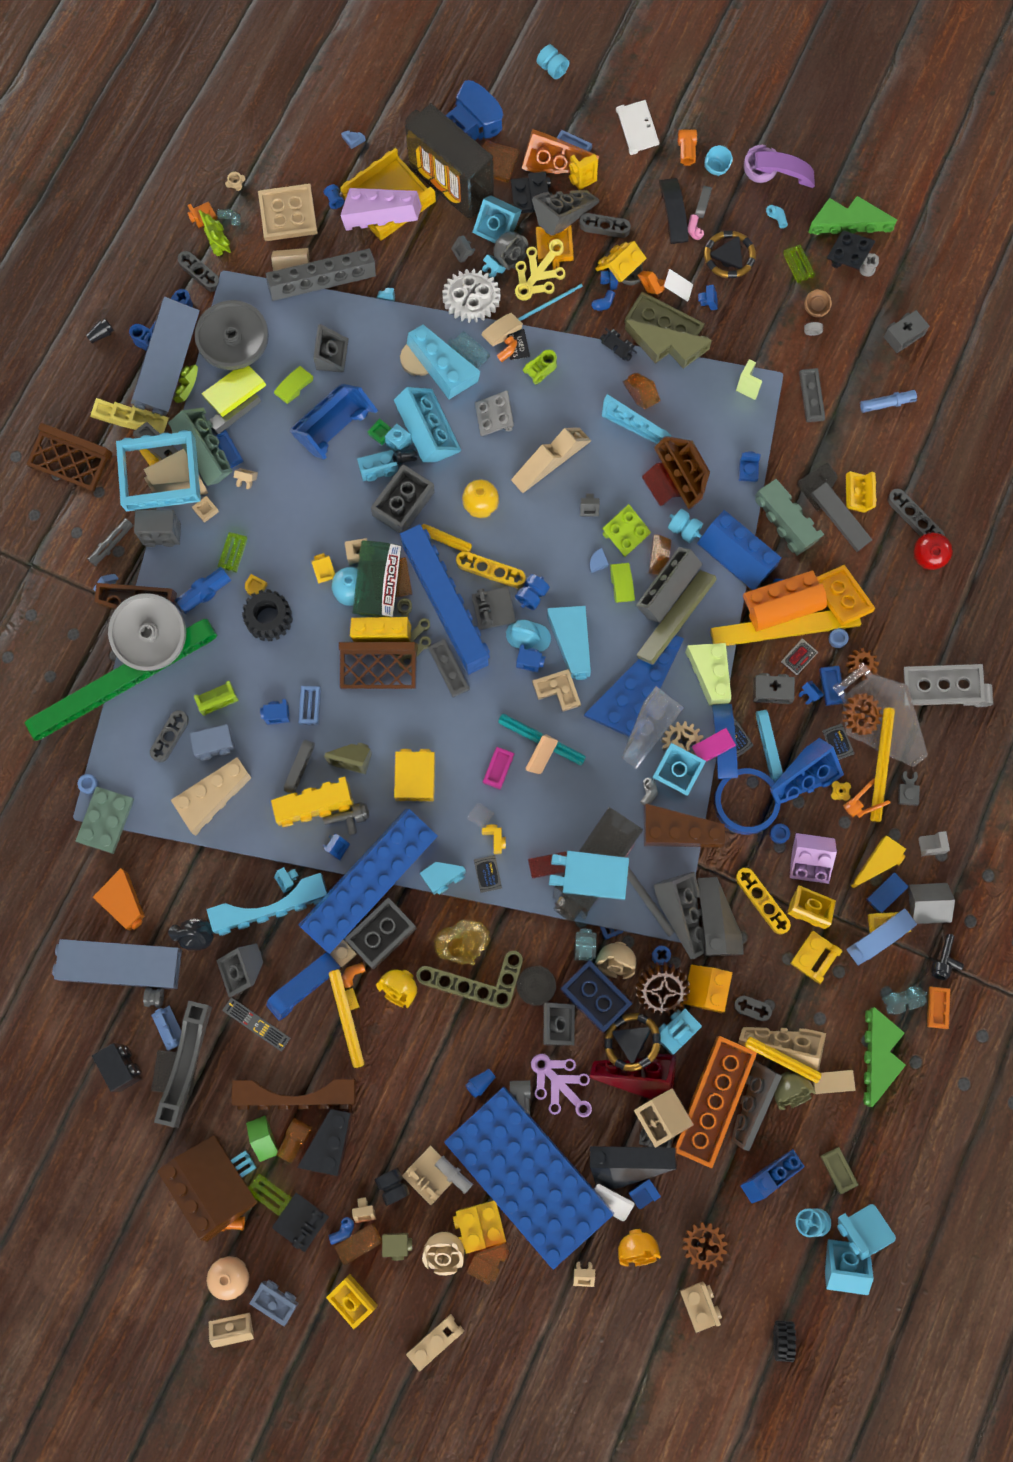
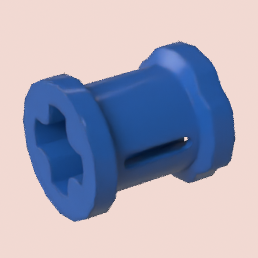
M332 184L324 189V195L328 197L331 209H338L344 205V199L340 196L337 185Z
M658 946L652 952V961L654 963L658 962L659 965H663L664 961L668 962L671 958V952L665 946ZM663 951L665 953V959L662 958L661 960H659L657 958L658 953H661Z

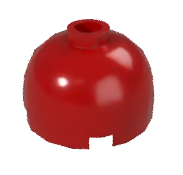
M935 532L919 537L914 545V559L924 569L936 570L942 568L949 562L953 552L952 544L948 538Z

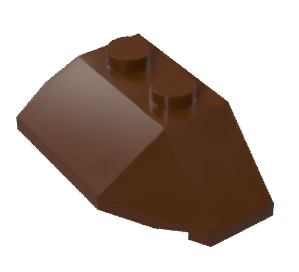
M666 436L654 449L687 508L691 509L703 499L710 470L693 440Z

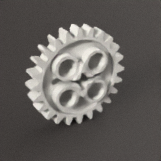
M466 269L465 274L459 271V276L453 274L452 279H447V284H444V290L442 291L443 303H445V309H449V314L454 313L455 319L461 316V321L467 318L468 323H470L471 319L478 322V318L484 321L485 315L491 317V312L495 313L496 307H499L500 288H498V282L494 283V277L489 278V273L483 276L482 270L475 273V269H473L472 273H469Z

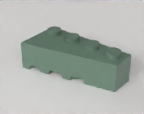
M204 407L182 410L168 424L173 433H178L181 430L193 433L196 439L198 472L207 486L218 484L233 471L224 451L219 450L218 445L220 442L217 436H213L211 432L213 426L204 416L206 411ZM181 444L182 448L187 452V445Z
M777 479L758 490L755 494L756 503L759 507H763L768 520L775 524L780 537H784L788 543L789 550L795 553L796 556L813 546L824 536L821 530H815L813 527L814 522L810 517L807 519L803 516L800 505L791 502L792 496Z

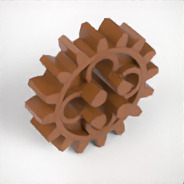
M867 693L854 694L852 698H848L849 703L843 705L846 711L842 712V714L846 715L843 722H848L846 728H852L851 733H858V735L872 734V731H876V725L881 724L878 719L883 717L882 714H879L882 707H877L879 701L873 700V695L867 696Z
M700 1222L699 1228L693 1224L692 1232L686 1230V1233L689 1235L688 1238H682L686 1242L682 1249L688 1251L684 1255L685 1258L691 1257L690 1264L693 1265L697 1262V1268L701 1269L702 1265H705V1268L709 1270L710 1264L717 1267V1260L723 1262L721 1254H727L723 1246L728 1244L721 1240L725 1235L723 1233L718 1234L720 1229L718 1227L712 1229L711 1223H708L707 1227H705L704 1223ZM709 1231L711 1236L707 1239L706 1243L710 1246L717 1245L718 1250L713 1253L710 1249L705 1248V1258L700 1260L698 1255L702 1253L703 1248L699 1245L692 1246L691 1241L697 1239L700 1243H704V1233Z

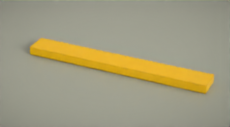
M830 610L811 613L758 632L755 631L752 622L714 627L710 629L713 644L726 643V646L831 631L837 628L858 627L861 625V620L858 618L841 626Z

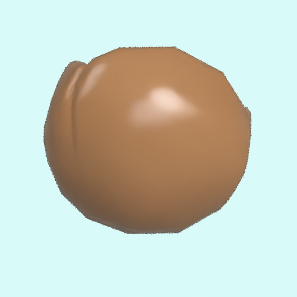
M819 289L808 293L804 301L805 310L812 317L819 318L826 315L832 306L831 296L826 291Z

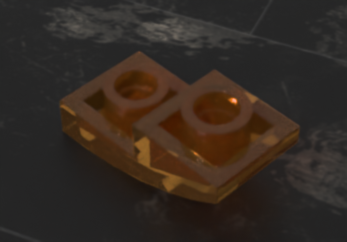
M371 1224L336 1245L335 1249L345 1266L381 1244L382 1239L374 1224Z

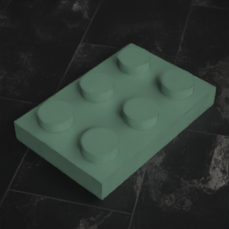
M96 787L75 842L114 854L134 799Z

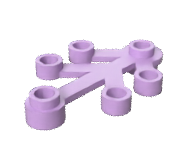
M538 1054L531 1061V1067L537 1073L535 1097L540 1100L546 1097L547 1091L544 1089L546 1075L551 1080V1104L549 1105V1112L556 1115L561 1111L559 1104L560 1090L574 1104L578 1116H589L592 1112L591 1104L587 1101H581L565 1084L571 1083L586 1086L590 1082L589 1076L584 1073L580 1075H557L551 1068H565L567 1071H572L576 1066L573 1059H566L565 1061L550 1060L547 1055ZM538 1061H544L545 1067L539 1068L537 1066ZM572 1061L573 1068L568 1069L566 1067V1062ZM581 1076L587 1077L585 1084L580 1082ZM539 1089H542L545 1092V1095L543 1097L537 1096V1091ZM553 1104L558 1105L559 1110L557 1112L551 1111ZM581 1105L587 1107L585 1113L580 1112L579 1108Z

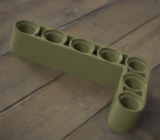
M510 951L506 954L496 987L428 966L421 967L417 971V980L424 986L504 1009L511 1003L522 966V955L517 951ZM512 955L519 958V963L515 966L508 963V958ZM423 971L431 972V979L429 981L421 980ZM511 975L514 979L513 983L505 985L502 982L503 976ZM444 976L449 977L451 980L450 985L447 987H442L439 983L440 979ZM462 982L470 985V989L466 993H462L458 989ZM486 988L489 991L488 997L484 999L479 998L477 995L478 990ZM499 994L507 995V1003L499 1004L496 1000Z

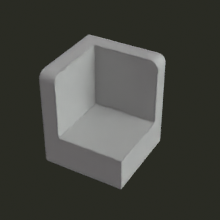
M946 831L918 838L921 856L945 854L950 851Z

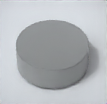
M818 322L808 323L804 326V332L810 336L819 335L823 332V324Z

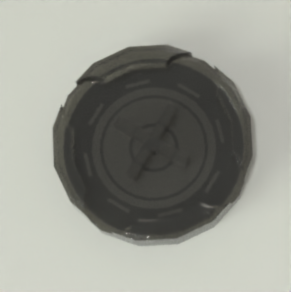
M532 966L526 968L519 975L517 991L525 1003L532 1006H541L553 998L556 991V981L553 974L547 968Z

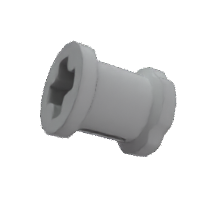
M869 253L860 268V273L866 277L872 276L879 264V257L874 253Z

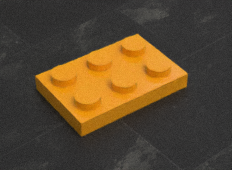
M845 565L816 577L819 584L823 583L827 596V606L841 626L874 612V605Z

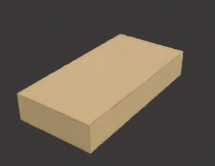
M853 1070L821 1073L822 1075L818 1083L813 1082L815 1094L856 1091Z

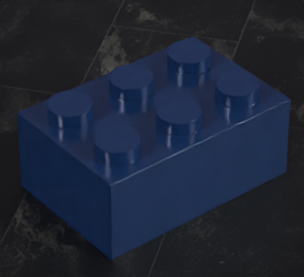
M590 960L561 988V991L602 1033L632 1005L623 993Z

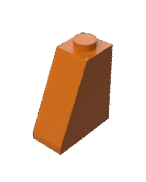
M120 868L93 898L125 929L131 931L132 929H137L142 924V919L145 916L129 874Z

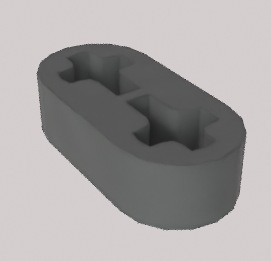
M703 186L695 213L699 218L704 219L712 192L711 187Z
M740 996L734 1001V1009L741 1015L758 1021H766L771 1017V1007L764 1002L747 996ZM745 1000V1004L751 1006V1009L744 1008L743 1011L740 1010L741 1006L738 1005V1002ZM765 1007L764 1011L767 1012V1015H763L762 1018L759 1017L760 1013L754 1011V1008L761 1009Z

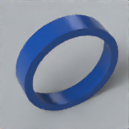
M751 768L738 769V775L752 774L763 779L770 787L775 784L768 775L759 770ZM722 779L714 794V810L719 821L725 824L727 829L742 835H752L765 830L772 824L779 813L781 805L776 802L769 819L758 826L744 827L732 822L724 813L721 805L722 790L730 779Z

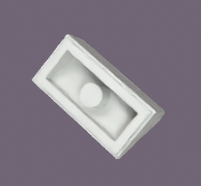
M597 1184L594 1190L614 1212L613 1216L621 1221H625L634 1206V1202Z

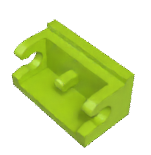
M230 681L201 695H194L198 709L203 716L239 701Z

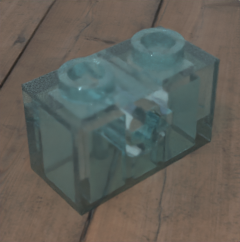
M580 929L575 934L574 960L594 961L596 958V933H592V929Z

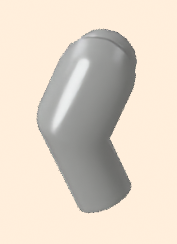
M650 777L645 778L643 781L646 795L640 803L644 806L645 804H651L658 795L656 782Z

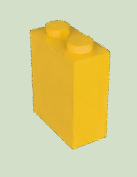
M400 749V752H395V801H434L435 753L431 752L430 749H420L419 752H412L411 749Z

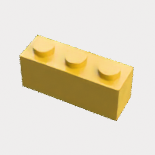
M408 617L351 618L350 637L353 642H411V623Z

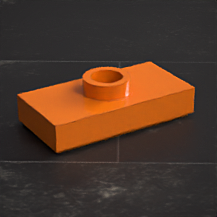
M930 986L928 989L927 1027L949 1029L950 989Z

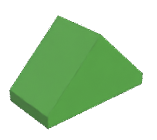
M266 1115L246 1123L249 1142L260 1162L280 1154Z

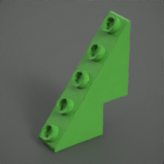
M858 196L848 209L829 198L812 221L808 233L815 235L821 233L838 234L843 230L850 233L891 232L894 230L897 219Z
M875 1007L866 1010L865 1021L868 1023V1031L865 1032V1043H868V1051H865L864 1061L867 1063V1072L864 1073V1083L867 1084V1092L864 1093L863 1101L867 1107L875 1105L906 1066L890 1052L904 1035V1032Z

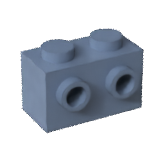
M228 724L190 733L193 753L198 760L207 761L212 759V756H226L231 754V751H235L231 728Z

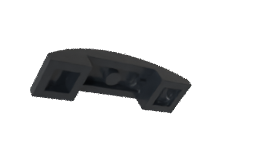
M677 178L659 180L668 219L670 243L688 242L686 213Z

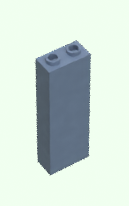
M167 297L163 298L130 402L134 404L135 408L141 410L148 409L153 414L156 413L160 416H166L169 412L200 310Z
M60 939L59 944L56 945L55 955L57 956V961L52 970L55 980L178 989L182 949L63 939Z

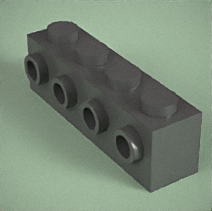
M678 547L636 604L647 619L661 622L691 579L697 574L702 563L693 551Z

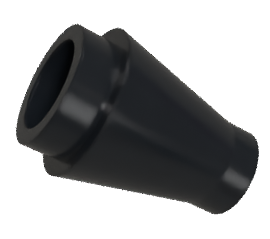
M104 318L102 321L99 320L86 336L93 344L100 339L112 335L111 332L114 329Z

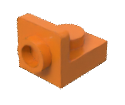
M209 202L193 208L191 204L188 205L190 212L187 214L191 222H195L198 228L204 226L199 210L217 220L216 214Z
M642 271L638 274L647 293L660 294L665 290L664 284L666 280L658 279L653 272Z

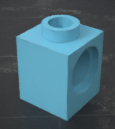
M396 423L385 435L386 446L394 452L397 450L406 451L412 444L411 434Z

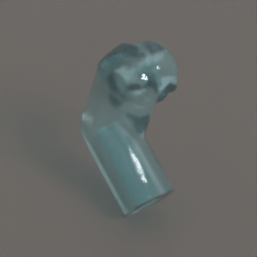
M217 210L218 219H231V225H240L241 216L234 210Z

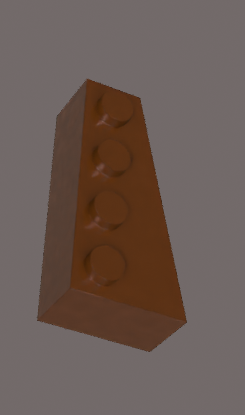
M96 583L94 602L100 606L116 610L123 601L132 596L155 594L168 599L176 606L177 593L171 588Z

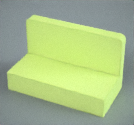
M749 359L741 373L736 391L756 400L762 380L752 376L756 362Z

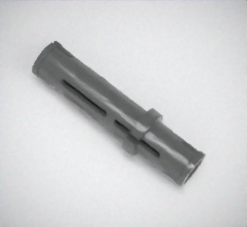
M124 518L102 543L97 545L98 548L87 560L96 567L106 555L109 556L111 554L110 551L134 525ZM122 529V532L112 541L116 534ZM107 544H109V546L100 555H98L103 550V548Z

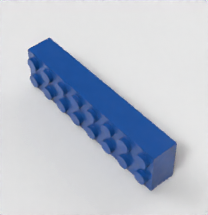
M421 524L400 533L402 547L467 674L470 675L488 666V659L490 658L489 648L485 642L482 643L478 627H473V618L469 610H465L461 594H456V585L452 577L448 578L446 565L443 561L440 562L439 552L436 546L431 544V537L427 529L423 530Z
M405 809L298 925L330 954L438 835L410 809Z

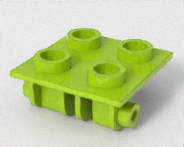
M199 210L205 226L204 231L213 253L216 256H221L225 250L231 253L228 246L230 243L227 237L224 236L222 224L218 220H214L209 214Z
M630 504L602 528L604 531L602 533L606 539L609 537L624 557L651 534V531Z

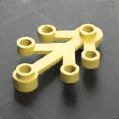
M554 239L550 242V251L538 267L536 261L537 249L535 247L527 249L526 253L529 258L531 276L527 282L525 277L527 266L525 262L519 261L516 263L515 267L519 276V284L515 288V294L518 299L525 301L530 299L532 294L541 292L552 294L555 290L552 282H546L544 285H533L538 280L550 278L562 280L565 278L566 273L562 267L545 271L555 256L563 253L564 246L561 240ZM559 246L560 250L554 251V248ZM530 251H535L534 255H529ZM519 265H524L522 270L518 269ZM562 271L563 275L558 276L557 272ZM551 285L552 289L546 290V287ZM522 290H527L526 294H521Z

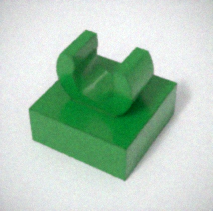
M379 418L367 432L370 437L383 445L385 443V435L392 428Z

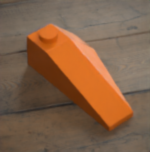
M532 129L521 168L533 173L545 171L546 173L554 174L570 173V156L575 155L580 162L583 158L593 155V153Z

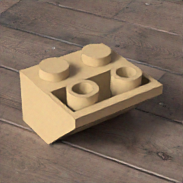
M673 1088L634 1110L655 1148L694 1125Z

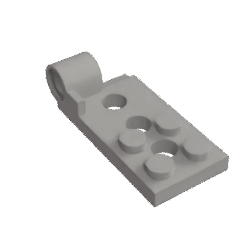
M983 664L904 667L905 706L963 704V706L987 707L993 705L992 685L984 684ZM942 680L947 681L949 688L941 689L938 683ZM966 680L969 683V687L962 689L959 687L958 682ZM926 681L929 683L930 688L922 690L919 687V683Z

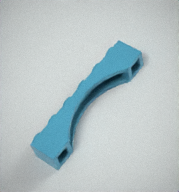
M318 873L301 879L298 885L286 897L269 906L245 909L224 903L207 909L212 931L216 934L219 933L221 936L230 933V929L237 927L238 929H244L250 926L249 923L255 921L263 923L269 920L268 917L274 915L282 917L288 914L287 911L293 909L295 911L304 910L307 908L306 905L312 903L317 905L328 891L323 875Z

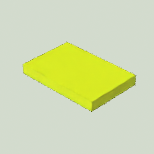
M250 366L242 369L233 370L201 394L224 417L265 387L266 384Z

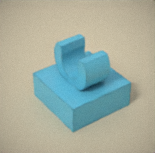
M487 254L483 259L487 264L483 266L482 271L487 272L491 268L490 278L495 277L497 272L502 274L506 269L496 261L494 256Z
M283 867L277 870L274 878L283 893L291 890L294 884L293 881L299 875L295 869L287 873Z

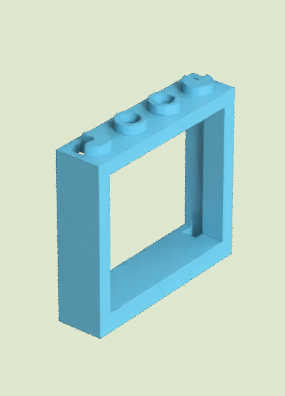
M181 430L178 433H161L157 436L144 435L141 438H124L116 441L120 503L126 512L201 502L196 439L191 431ZM178 444L187 445L190 488L129 496L126 451Z

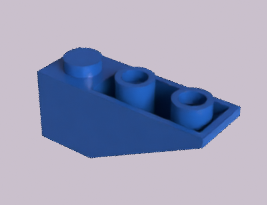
M792 1149L740 1186L750 1202L755 1203L765 1199L805 1166Z

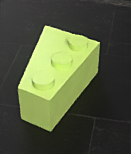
M726 643L688 645L685 653L693 666L694 673L698 677L709 706L729 704L731 689Z

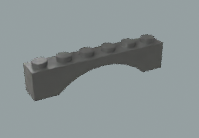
M188 1001L175 1062L168 1084L160 1100L154 1123L179 1128L212 1007L209 1005Z

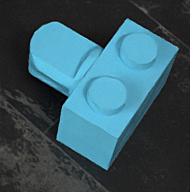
M678 1009L677 1012L670 1016L672 1021L668 1025L663 1023L658 1028L661 1035V1045L671 1055H674L702 1027L686 1009L682 1011Z

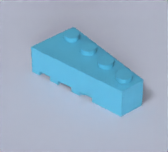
M421 325L408 333V347L448 399L478 382L481 371L425 325Z

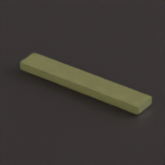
M702 570L697 573L636 654L638 659L652 665L656 662L717 580L715 575Z

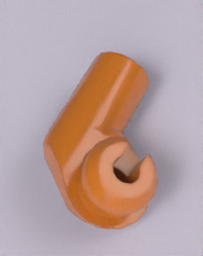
M513 336L505 340L507 347L497 354L501 362L505 361L515 351L517 340H514Z

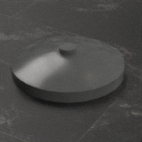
M228 300L211 306L201 315L195 328V341L200 354L208 363L220 369L237 370L253 364L261 357L268 344V328L263 315L254 306L242 301Z

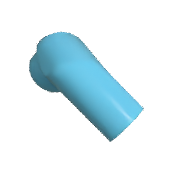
M769 205L766 208L767 215L778 221L779 228L788 226L782 208L774 205Z

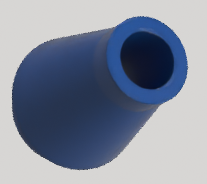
M487 1069L485 1072L469 1079L465 1086L470 1094L476 1098L478 1095L481 1096L496 1077L490 1069Z

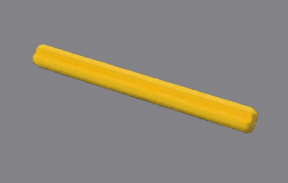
M889 707L883 710L872 806L884 802L895 709ZM883 807L871 811V821L881 822Z

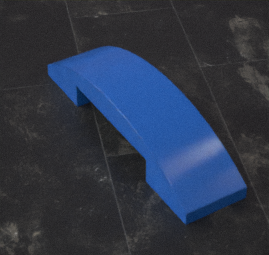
M732 704L712 705L715 734L726 728L736 744ZM736 746L717 756L718 779L738 778Z

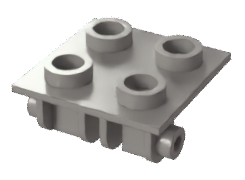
M508 391L475 402L481 436L503 428L505 431L513 430L514 422Z

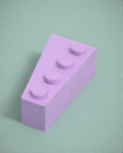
M349 188L340 216L347 231L352 230V227L356 226L368 228L370 224L378 223V226H382L391 221H394V223L416 221L422 206L417 191Z

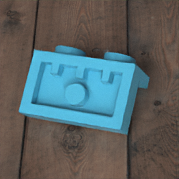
M393 450L357 458L363 481H374L378 477H390L397 473V462H393L392 459Z

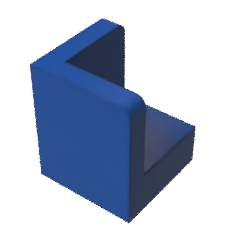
M649 1178L628 1191L638 1209H642L650 1202H655L661 1197Z

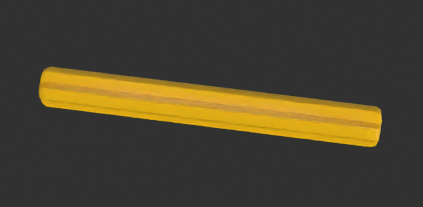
M339 969L329 972V977L352 1065L354 1068H359L364 1065V1060Z

